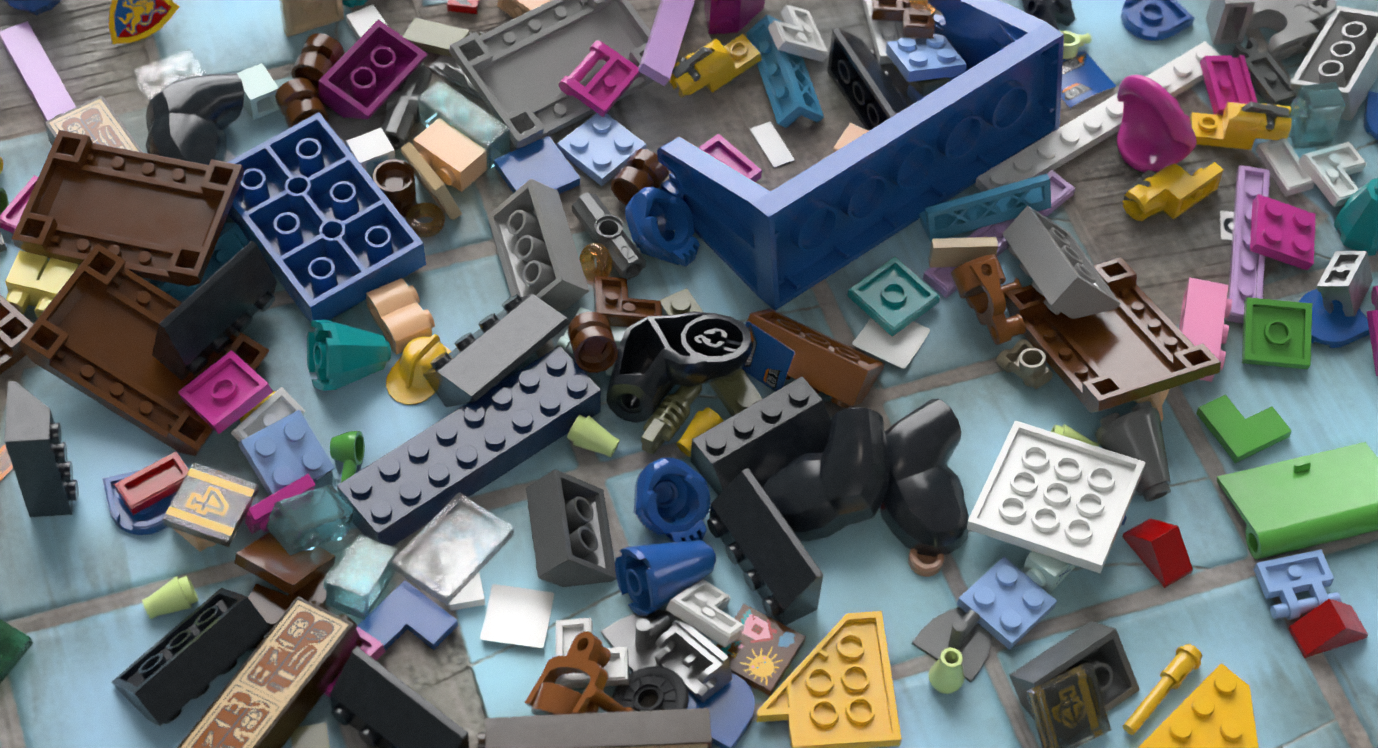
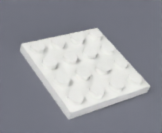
M1015 420L968 519L967 529L1101 574L1143 474L1145 462Z

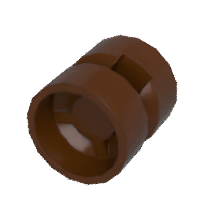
M316 33L310 35L302 48L301 55L298 56L292 68V78L310 80L316 92L319 93V80L345 54L342 45L336 39L326 34Z
M295 78L282 84L277 90L275 101L284 115L289 128L318 112L328 123V113L323 103L319 100V95L310 80Z
M647 149L636 150L625 164V167L612 180L611 190L615 197L627 206L631 198L643 188H659L669 175V170L658 161L657 154Z
M398 159L379 163L372 175L374 182L403 218L411 215L417 205L413 168L407 162Z
M589 311L573 318L568 326V337L577 365L589 373H599L610 368L617 359L618 349L608 319L603 314Z

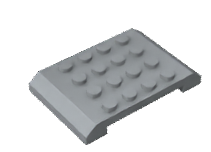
M551 0L480 36L475 32L451 44L449 52L516 148H521L543 137L550 136L595 113L594 110L574 96H569L562 92L558 86L563 77L569 76L590 53L589 48L595 41L599 40L639 67L651 31L628 0ZM599 60L582 79L580 84L585 87L606 64V61ZM640 72L637 79L618 100L655 81Z

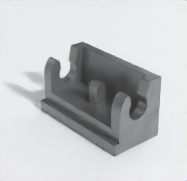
M1335 251L1317 284V290L1322 294L1323 304L1327 312L1332 313L1334 309L1332 301L1338 300L1343 304L1342 309L1345 316L1356 315L1373 282L1367 251Z
M681 619L676 621V625L662 634L655 643L658 647L662 648L669 642L668 646L655 656L656 663L661 667L676 672L684 680L687 689L701 702L707 700L733 680L729 657L691 625Z

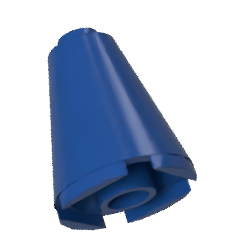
M702 540L629 546L621 549L619 552L622 555L615 559V575L621 594L628 593L633 603L628 604L631 610L639 616H647L653 614L669 603L672 598L711 574L716 563V554L713 548Z

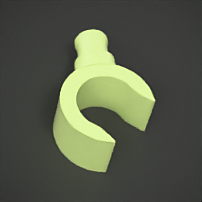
M1060 31L1064 34L1063 59L1074 58L1078 54L1079 47L1091 42V36L1088 33L1076 35L1073 32Z

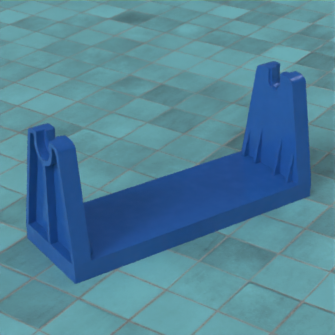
M928 0V3L942 14L941 16L938 14L934 15V34L946 37L967 64L966 72L772 191L767 190L683 138L677 137L657 150L658 161L671 172L669 179L661 184V190L674 197L681 198L688 204L692 212L694 232L761 300L773 310H777L920 219L919 213L924 212L926 207L948 201L976 183L978 176L1059 129L1064 34L1047 22L1000 0Z

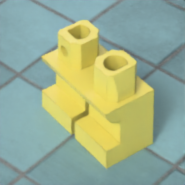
M19 250L5 281L8 289L6 300L22 314L25 313L28 305L36 307L34 311L36 317L39 318L79 267V264L50 258L48 261L46 256Z

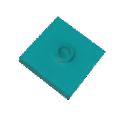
M896 256L849 288L847 294L857 306L892 337L937 305L940 300V296Z

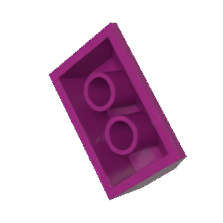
M704 0L708 34L739 32L764 8L765 0Z
M378 19L319 80V100L344 118L369 119L427 58V53Z

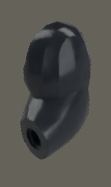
M218 73L190 76L172 82L150 99L146 112L148 137L145 146L147 153L209 165L211 159L225 162L227 141L223 130L238 119L244 105V88L238 74Z
M689 312L672 316H648L626 329L619 344L618 356L612 369L606 395L609 408L623 420L634 423L647 421L662 399L675 385L692 387L735 375L745 366L751 354L750 330L743 322L730 316L706 312Z
M940 399L929 400L885 431L890 465L889 492L880 507L882 519L899 541L909 549H916L920 555L936 557L938 554H950L962 546L968 537L967 524L969 519L964 500V490L959 477L947 466L960 442L962 432L954 412Z

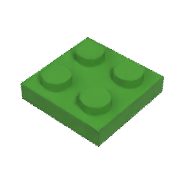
M1247 297L1244 301L1242 363L1308 370L1311 366L1312 303Z

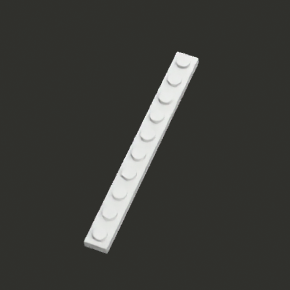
M1204 41L1146 77L1156 81L1171 96L1176 97L1204 80L1199 63L1204 56L1221 55ZM1117 94L978 176L975 186L983 192L1043 175L1051 170L1054 171L1118 132L1122 123L1123 102H1118Z

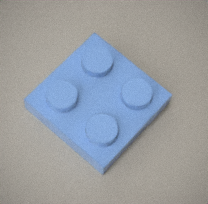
M934 34V38L912 39L904 37L897 41L886 43V54L907 82L954 77L966 72L967 64L944 35Z
M596 113L558 142L557 147L566 159L599 185L603 186L625 167V164L636 150L646 149V143L607 113L604 117Z
M300 410L241 440L238 444L269 496L306 474H309L312 480L316 481L332 472L335 468Z
M1003 557L959 597L956 605L965 613L969 610L977 612L980 616V620L977 623L1010 650L1055 608L1057 600L1006 557Z

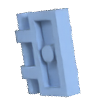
M1321 549L1258 562L1254 567V572L1265 598L1280 597L1282 604L1271 606L1270 611L1273 619L1284 617L1287 620L1297 619L1301 614L1312 611L1329 598L1342 602L1338 592L1327 594L1324 587L1332 585L1334 577ZM1309 591L1311 598L1297 600L1295 593Z

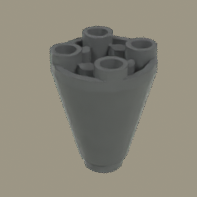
M1146 401L1134 406L1131 409V413L1121 417L1119 413H1113L1100 420L1102 426L1097 429L1095 436L1102 448L1145 462L1143 474L1136 491L1139 495H1143L1146 502L1169 494L1171 492L1169 487L1171 481L1160 415L1157 408H1153L1151 402Z

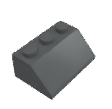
M556 469L526 487L538 578L561 587L613 582L616 580L615 560L603 489Z
M1090 621L1009 674L1021 705L1044 731L1032 688L1040 685L1057 745L1089 725L1074 674V668L1081 665L1095 719L1140 690L1116 628ZM1072 684L1075 692L1072 697L1077 695L1080 704L1075 707L1080 723L1068 728L1052 717L1050 707L1063 702V700H1059L1057 691ZM1070 689L1061 693L1062 696L1065 695L1067 703L1054 709L1055 715L1069 724L1076 721L1071 706L1076 702L1075 700L1070 702L1068 695L1071 692ZM1069 707L1072 720L1058 711Z

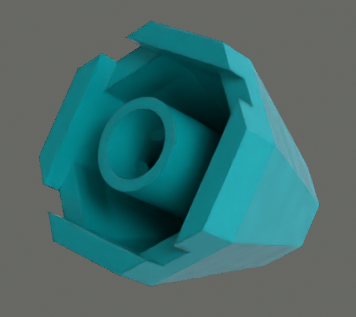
M1378 178L1371 179L1349 197L1333 224L1336 231L1339 228L1341 232L1340 239L1344 246L1355 251H1367L1368 256L1376 255L1378 251Z
M312 320L311 327L316 328V330L308 332L307 367L309 372H316L318 378L311 379L313 387L322 391L337 390L383 370L387 361H390L391 346L388 341H385L383 335L329 320Z

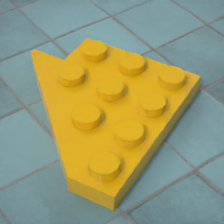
M882 611L846 613L758 709L756 715L757 722L787 720L791 748H875L900 746L902 738Z
M1221 663L1138 748H1259L1250 686Z

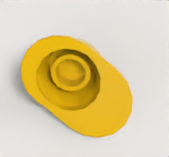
M434 334L431 337L422 336L411 340L404 348L402 356L389 371L386 377V388L389 395L396 402L405 405H416L427 401L435 394V391L423 374L432 368L430 362L444 352L448 354L452 352L441 343L438 335Z

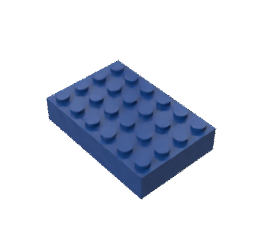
M319 112L228 161V163L242 165L245 172L228 215L234 223L238 224L248 241H253L257 244L271 272L310 323H312V320H331L366 300L367 292L404 278L426 265L424 243Z

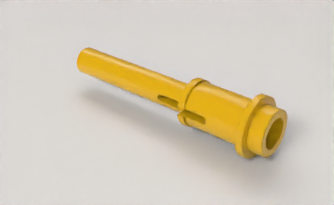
M1185 644L1176 649V656L1160 673L1162 679L1123 724V729L1128 734L1134 735L1171 689H1178L1189 673L1201 666L1202 654L1195 646Z

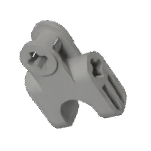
M1255 0L1256 3L1247 28L1254 30L1265 27L1278 32L1271 37L1267 51L1274 60L1278 62L1311 49L1330 18L1329 15L1333 13L1336 7V0Z

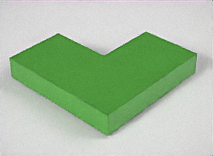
M1226 394L1198 407L1196 413L1234 463L1289 438L1292 432L1273 406L1245 419Z

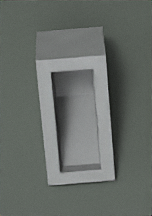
M1211 0L1206 20L1213 44L1243 43L1256 3L1255 0Z

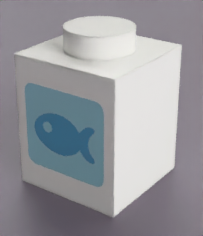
M382 128L346 141L347 148L372 179L374 169L379 163L395 159L394 148Z

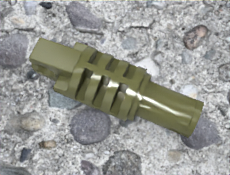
M680 385L674 394H670L663 399L662 403L643 427L645 432L641 437L642 450L654 454L665 441L669 442L674 437L680 426L689 417L690 406L702 392V385L692 387Z

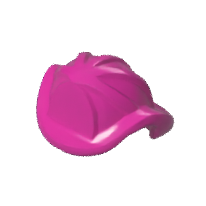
M1129 75L1122 80L1117 93L1118 102H1123V116L1117 135V146L1124 161L1132 168L1141 172H1146L1147 170L1159 172L1163 168L1177 164L1186 158L1196 147L1197 141L1191 127V121L1184 114L1178 101L1159 83L1146 76Z

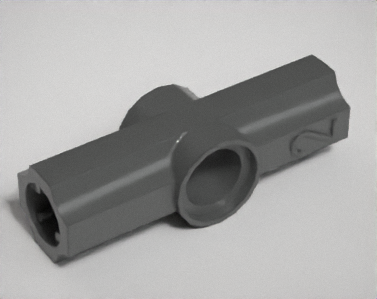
M422 63L396 89L387 101L386 116L381 128L394 150H398V148L406 144L414 122L418 123L423 114L424 97L432 80V71Z
M588 192L579 196L578 200L572 204V212L594 240L596 252L609 260L621 278L632 279L638 276L641 270L646 267V260L623 231L622 220L615 215H611L596 194Z

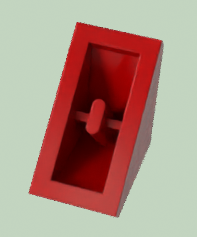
M1150 518L1123 533V539L1164 588L1192 573L1193 568L1179 526Z
M1330 598L1291 624L1288 628L1304 658L1365 639L1368 636L1353 607Z

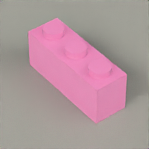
M1189 278L1183 295L1179 330L1194 346L1204 344L1221 362L1220 370L1222 371L1226 351L1221 350V344L1226 343L1229 325L1224 324V318H1229L1232 306V299L1227 298L1228 285ZM1214 375L1199 380L1212 382Z

